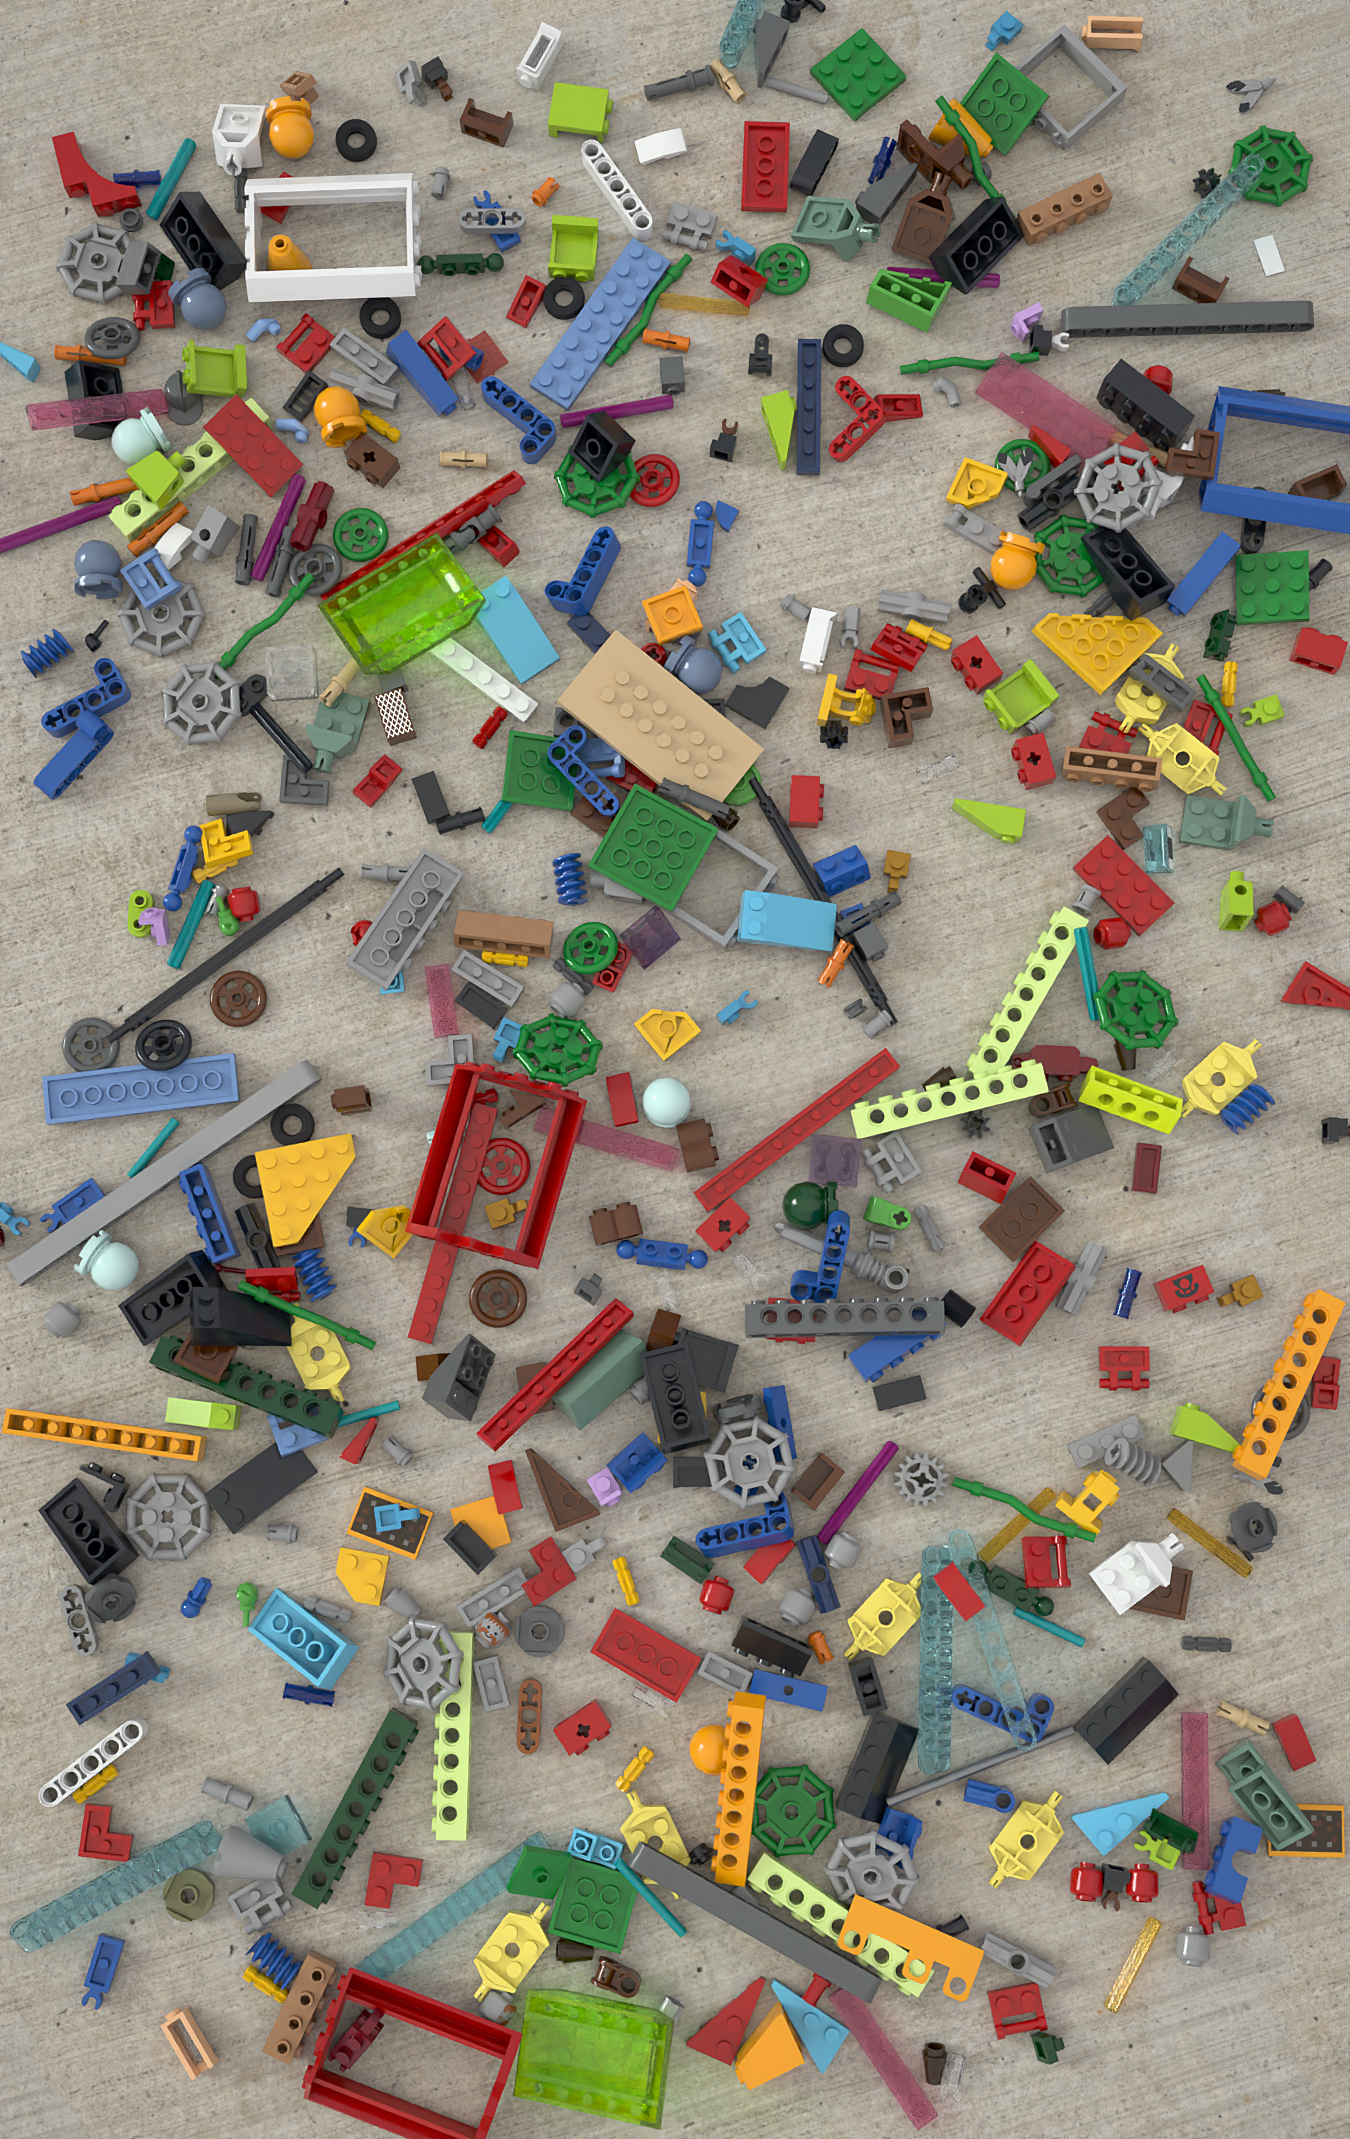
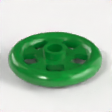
M777 243L767 247L759 255L755 271L768 279L765 287L766 291L775 295L786 296L798 292L806 284L810 275V263L806 254L797 246L789 243ZM774 254L780 257L774 262H771L769 259ZM788 254H791L797 259L792 262L786 257ZM780 266H786L787 269H786V270H780L779 267H780ZM771 269L773 277L767 278L764 270ZM794 269L801 270L799 278L792 276ZM778 280H788V285L778 286Z
M1016 439L1005 444L998 454L1004 453L1008 455L1016 467L1021 454L1014 456L1012 451L1021 448L1023 452L1026 448L1031 447L1033 452L1039 457V460L1036 462L1032 459L1029 471L1023 480L1024 493L1030 485L1050 472V459L1036 442L1029 439ZM997 454L995 459V468L1002 470L1000 465L998 464ZM1034 468L1040 471L1036 479L1030 476ZM1008 477L1004 486L1015 491L1014 482Z
M351 509L341 515L335 523L333 542L338 552L345 558L355 562H366L379 556L385 549L389 535L388 527L384 519L371 509ZM359 518L360 523L350 526L349 521ZM370 520L377 525L373 530L366 524ZM358 531L364 532L363 536H356ZM343 532H349V541H343ZM372 536L378 538V542L374 547L368 544ZM353 545L363 546L362 552L352 551Z
M587 922L577 926L569 933L563 945V957L566 964L573 971L580 974H594L604 970L612 963L618 951V939L615 932L609 926L600 922ZM598 932L605 935L602 940L594 936ZM586 933L588 937L579 942L578 938ZM603 946L608 947V951L605 956L600 955ZM578 948L580 956L573 957L572 950ZM585 959H594V964L584 965Z

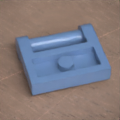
M156 548L149 550L120 569L146 610L151 609L182 589L179 581H175L160 559L161 554ZM152 563L167 586L162 589L159 587L147 569V564Z
M601 738L588 739L585 748L579 752V759L597 778L614 776L615 778L624 777L625 758ZM614 762L612 767L590 769L591 764ZM580 766L577 769V777L582 773Z
M317 1406L310 1410L312 1417L319 1415ZM270 1414L267 1415L282 1458L329 1440L328 1437L298 1425L280 1430L279 1424L285 1422V1420Z

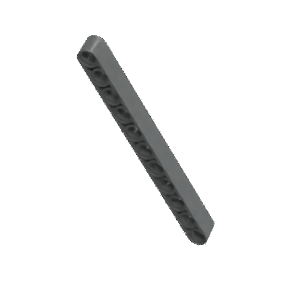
M1311 301L1068 307L1061 311L1062 333H1068V338L1304 332L1314 328V310Z
M642 1841L638 1842L627 1863L629 1867L871 2004L883 1980L881 1977Z

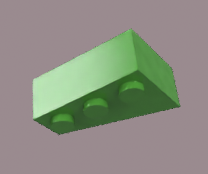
M880 269L870 285L866 303L928 333L948 298L952 282L937 283L930 281L931 278L923 277V280L910 278L909 274Z

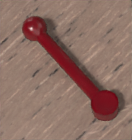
M221 1264L214 1265L217 1273L223 1271L246 1274V1269L223 1267Z

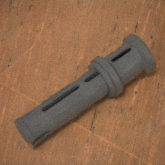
M707 64L705 68L695 71L687 70L684 75L645 85L644 91L647 101L687 89L695 91L697 87L708 84L713 86L714 81L710 65Z

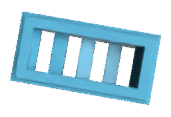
M0 342V356L33 383L41 370L36 359Z

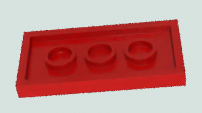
M744 121L741 211L787 213L790 122Z
M237 394L203 426V429L270 498L304 465Z
M1108 835L1072 868L1089 886L1101 892L1100 898L1138 936L1142 935L1174 904L1171 898Z
M1034 1241L979 1320L1020 1347L1076 1269V1266L1039 1242Z
M616 1607L590 1651L592 1654L676 1703L702 1659L700 1656Z

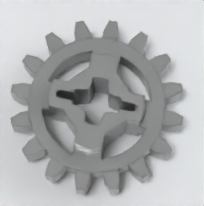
M914 1453L913 1460L906 1456L905 1460L907 1463L905 1465L898 1464L902 1469L901 1472H894V1475L899 1477V1481L894 1482V1485L901 1486L898 1495L906 1494L904 1501L907 1503L914 1499V1506H918L919 1501H922L924 1507L928 1506V1500L937 1503L935 1496L937 1494L944 1496V1493L940 1490L941 1487H948V1484L943 1482V1478L948 1477V1474L941 1473L940 1471L944 1468V1465H936L938 1459L936 1457L928 1460V1453H924L922 1458H920L918 1453ZM919 1463L918 1469L912 1473L907 1472L912 1465ZM929 1465L935 1470L937 1479L932 1478L928 1472ZM923 1473V1477L932 1482L922 1483L921 1487H919V1483L911 1479L910 1476L916 1477ZM905 1481H909L913 1486V1494L906 1488ZM929 1487H935L930 1494L923 1496L924 1490Z

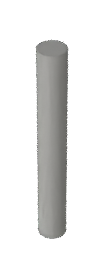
M767 77L763 84L764 86L823 104H827L829 97L827 94L771 77Z

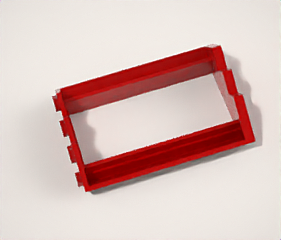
M466 1062L465 1065L455 1064L405 1232L495 1259L512 1262L520 1266L539 1269L587 1100L578 1097L579 1093L569 1089L561 1090L562 1085L548 1082L546 1085L537 1080H532L531 1082L528 1080L529 1076L516 1072L514 1076L505 1071H499L498 1073L495 1071V1067L489 1064L481 1063V1066L472 1062ZM480 1079L558 1101L515 1250L436 1228Z
M350 1967L347 1975H341L337 1990H340L337 2000L332 1998L327 2010L325 2022L328 2023V2027L325 2033L320 2032L313 2053L317 2058L314 2065H308L301 2087L305 2089L303 2098L406 2139H486L523 2034ZM350 2000L373 2010L378 2008L383 2014L502 2059L478 2128L323 2069L346 2001Z

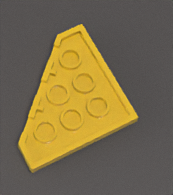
M1049 613L1031 631L1099 695H1102L1163 635V632L1146 617H1138L1130 621L1129 619H1123V616H1104L1101 618L1085 614L1059 616V613Z
M351 1133L255 1152L274 1248L299 1243L349 1166H351L356 1158Z

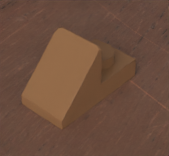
M296 71L280 84V87L293 101L301 102V98H304L311 104L319 97L313 87L317 82L312 74Z

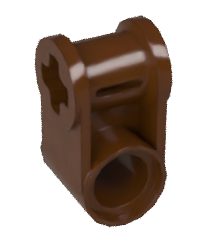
M1070 1083L1052 1088L1049 1092L1038 1094L1031 1099L1028 1105L1030 1114L1036 1118H1042L1078 1106L1071 1095ZM1037 1100H1042L1045 1102L1047 1107L1046 1111H1040L1037 1109Z
M600 1956V1964L596 1975L591 1978L590 1982L601 1989L611 1991L624 1998H632L637 1995L641 1985L640 1974L614 1959ZM608 1969L606 1977H603L605 1970ZM625 1978H632L636 1986L632 1989H627L622 1981Z

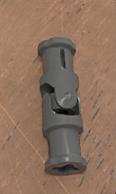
M490 504L486 511L478 517H472L460 527L459 531L452 532L450 538L440 545L436 544L434 547L444 561L448 563L450 561L449 558L457 552L467 549L468 543L476 542L487 534L489 528L497 522L501 523L503 521ZM470 524L477 527L479 531L477 536L473 529L469 527Z

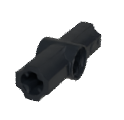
M1075 474L1054 489L1047 490L1043 497L1021 511L1017 517L1022 527L1030 532L1048 518L1056 516L1061 509L1077 499V496L1074 495V489L1077 488L1080 477H1077ZM1053 500L1057 505L1050 506L1046 501Z
M255 1203L244 1205L235 1210L245 1236L246 1245L250 1248L258 1269L280 1268L281 1265L272 1246L271 1237L265 1229ZM257 1234H262L264 1237L263 1244L255 1247L253 1238Z

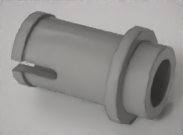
M436 167L432 174L434 182L431 196L442 200L446 197L447 181L450 180L451 175L447 168Z
M788 594L781 603V606L784 608L783 611H789L803 622L812 610L795 599V595L791 596Z
M1045 709L1034 720L1027 721L1025 730L1030 736L1039 734L1054 722L1056 717L1052 711Z
M216 885L215 889H211L213 894L205 912L219 917L217 912L220 909L215 897L221 896L225 903L229 890Z
M885 1010L882 1012L878 1011V1015L862 1027L864 1033L871 1040L886 1026H891L890 1022L893 1019Z
M390 1436L389 1440L387 1439L381 1446L382 1449L397 1461V1465L401 1464L404 1467L413 1458L411 1450L404 1448L393 1436Z
M294 1524L289 1526L267 1525L266 1530H269V1532H266L267 1540L287 1541L288 1544L297 1542L299 1528L295 1527Z

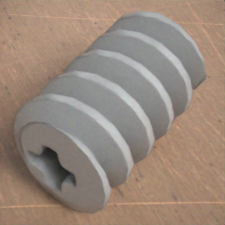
M1125 1438L1116 1439L1105 1453V1463L1107 1465L1112 1464L1115 1470L1120 1469L1121 1473L1128 1474L1130 1478H1135L1139 1483L1143 1482L1146 1487L1152 1486L1160 1475L1161 1460Z

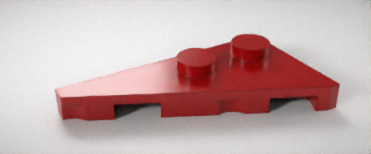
M1305 961L1280 1001L1289 1004L1350 1010V988Z
M760 1976L749 1984L746 1990L737 1998H733L714 2018L708 2020L704 2027L695 2035L690 2036L686 2041V2046L731 2066L766 1978Z

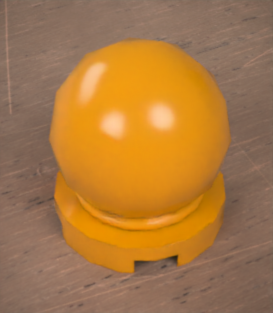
M290 96L270 101V107L268 109L265 108L266 119L270 123L269 138L274 150L279 155L288 159H299L308 154L314 144L315 135L310 122L312 117L310 103L304 98H301V102L291 101Z
M333 386L323 390L317 396L314 404V414L318 424L322 427L320 433L327 447H345V442L355 439L361 431L367 434L365 420L359 417V402L351 391L339 386Z
M1001 531L998 541L1002 542L1003 546L994 553L990 566L992 578L996 584L1005 590H1017L1028 585L1036 574L1037 563L1034 556L1043 554L1045 544L1040 542L1036 544L1030 542V538Z
M709 1724L704 1726L693 1735L690 1741L689 1753L696 1769L706 1775H721L722 1768L727 1767V1762H723L722 1758L724 1746H729V1740L725 1739L726 1727L723 1725Z

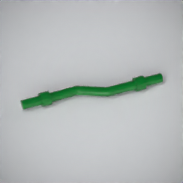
M941 95L935 102L946 116L944 118L949 126L952 125L968 146L975 178L990 198L1004 197L1002 193L999 194L984 174L977 143L959 119L961 116L956 109L953 110L943 95Z
M685 254L675 266L672 265L666 272L665 278L649 294L640 321L624 339L621 338L617 342L613 352L605 359L604 362L609 367H612L622 355H626L631 349L630 345L648 326L658 298L673 282H677L682 276V271L692 261L690 255Z
M1017 352L1011 353L1008 357L984 361L956 356L931 361L922 359L918 360V363L901 365L900 374L905 375L917 372L919 374L929 373V370L953 366L978 370L1006 366L1014 368L1021 367V364L1040 361L1039 352L1026 354Z
M307 573L297 586L294 585L290 589L288 597L271 616L247 630L229 652L226 651L220 657L219 665L224 670L229 666L232 667L237 661L236 657L254 637L278 623L296 601L299 602L304 597V592L315 578L310 573ZM216 674L214 675V678L217 680L219 677Z
M1205 674L1199 676L1196 680L1205 693L1204 698L1208 705H1212L1226 728L1240 757L1253 777L1251 780L1256 787L1260 788L1267 802L1272 801L1276 796L1267 783L1268 778L1264 772L1261 773L1249 753L1232 719L1220 701L1221 696L1216 689L1212 688Z
M240 1280L237 1289L254 1296V1300L261 1303L266 1302L289 1314L320 1325L345 1337L344 1340L349 1343H357L370 1350H373L376 1341L359 1334L360 1331L352 1327L346 1328L324 1316L295 1306L270 1294L268 1289L261 1286L258 1288L243 1280Z
M954 1477L952 1484L954 1487L969 1491L971 1495L977 1497L982 1495L1009 1504L1034 1524L1062 1532L1066 1537L1072 1539L1077 1537L1094 1543L1096 1537L1094 1532L1078 1528L1077 1524L1071 1522L1066 1524L1041 1516L1013 1495L983 1486L984 1483L975 1480L973 1483Z

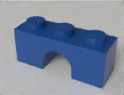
M1235 1816L1228 1818L1227 1821H1223L1219 1832L1222 1835L1220 1844L1215 1846L1212 1853V1859L1214 1860L1212 1870L1209 1869L1204 1879V1884L1207 1885L1205 1892L1232 1904L1241 1903L1248 1878L1235 1871L1232 1865V1858L1237 1851L1248 1855L1255 1854L1263 1828Z

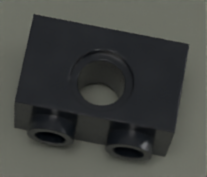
M870 1656L847 1663L863 1716L887 1710V1704L873 1658Z

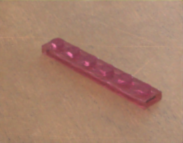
M162 389L27 404L25 408L32 431L142 417L140 410L147 406L153 416L167 414L169 409Z
M541 1107L534 1131L548 1135L555 1111ZM584 1119L581 1121L575 1142L669 1172H673L679 1153V1148Z
M1181 1712L1182 1824L1199 1832L1195 1852L1190 1854L1182 1853V1868L1184 1870H1209L1208 1713Z
M841 1987L828 1996L830 2001L917 2131L938 2116L937 2111L862 1999Z

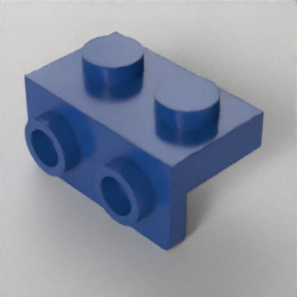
M857 845L813 864L814 870L823 883L828 897L839 894L871 878L868 863Z
M642 1432L607 1464V1467L622 1482L626 1489L632 1493L634 1490L641 1488L646 1479L653 1473L660 1471L667 1459L646 1434Z
M887 1806L878 1834L900 1845L905 1844L909 1848L908 1853L912 1860L913 1850L917 1839L921 1835L923 1822L913 1814ZM876 1844V1849H882L886 1851L889 1856L894 1854L893 1852ZM901 1860L895 1863V1865L904 1870Z

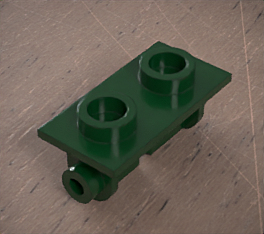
M1229 609L1215 613L1212 617L1209 636L1204 646L1203 658L1215 656V660L1224 661L1228 657L1231 641L1224 639V636L1232 638L1236 624L1235 616L1229 614Z
M676 1536L672 1537L660 1556L700 1584L707 1578L715 1564Z
M1153 1808L1150 1821L1146 1820L1143 1826L1146 1834L1152 1835L1161 1841L1167 1838V1844L1183 1854L1185 1852L1188 1854L1194 1853L1199 1832Z

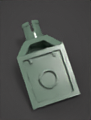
M808 196L790 236L794 241L833 245L841 259L847 262L861 249L864 241L877 243L879 239L874 237L881 236V228L877 223H865L850 199Z
M341 693L330 707L325 705L327 700L324 703L320 701L314 724H306L305 727L317 752L315 763L312 767L313 770L320 773L324 770V774H331L335 758L341 759L357 750L371 704L370 700Z
M1186 795L1179 843L1231 851L1247 841L1252 835L1270 838L1273 832L1271 826L1274 825V820L1256 817L1257 811L1245 795H1240L1235 802Z

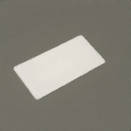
M1273 235L1254 240L1265 275L1270 276L1285 271Z

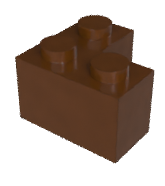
M929 687L881 696L880 708L888 748L911 745L914 739L911 721L931 717L933 706Z

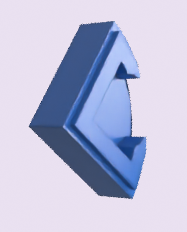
M718 500L716 504V518L721 528L729 533L739 510Z

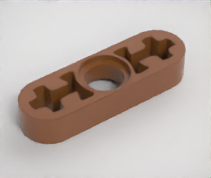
M534 1678L526 1679L519 1688L517 1747L524 1754L534 1753L540 1744L542 1685ZM530 1683L533 1684V1688L538 1689V1692L534 1693L532 1702L537 1701L538 1706L534 1704L523 1705V1701L528 1702V1693L524 1692V1688H528ZM526 1709H532L536 1712L537 1718L533 1723H527L523 1720L522 1714ZM521 1726L525 1728L536 1727V1731L531 1730V1740H535V1744H531L530 1748H526V1744L521 1742L527 1735V1730L522 1731Z

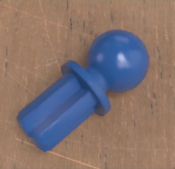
M201 1577L194 1589L188 1592V1599L184 1600L181 1604V1613L186 1618H194L200 1613L201 1605L205 1604L206 1596L212 1587L209 1578Z

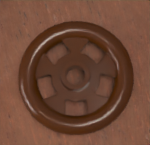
M232 971L224 974L215 982L210 993V1006L213 1014L219 1021L231 1027H244L254 1023L263 1014L267 1004V993L263 983L258 977L246 971ZM235 981L237 987L228 991L225 985ZM247 982L255 988L251 993L243 988ZM240 994L242 996L241 1001L234 1002V997ZM226 996L227 1006L221 1007L219 997ZM251 999L257 1001L253 1011L247 1009ZM232 1009L241 1011V1018L231 1017Z
M502 1269L490 1270L480 1275L473 1283L469 1293V1305L473 1315L482 1324L493 1328H503L512 1325L523 1315L527 1305V1291L521 1279L514 1273ZM501 1279L511 1283L508 1290L499 1286ZM489 1282L493 1288L485 1294L481 1289ZM501 1294L503 1296L501 1303H495V1295ZM510 1295L518 1296L516 1306L509 1305ZM486 1300L487 1305L490 1307V1310L485 1313L479 1304ZM506 1309V1317L496 1318L495 1311Z

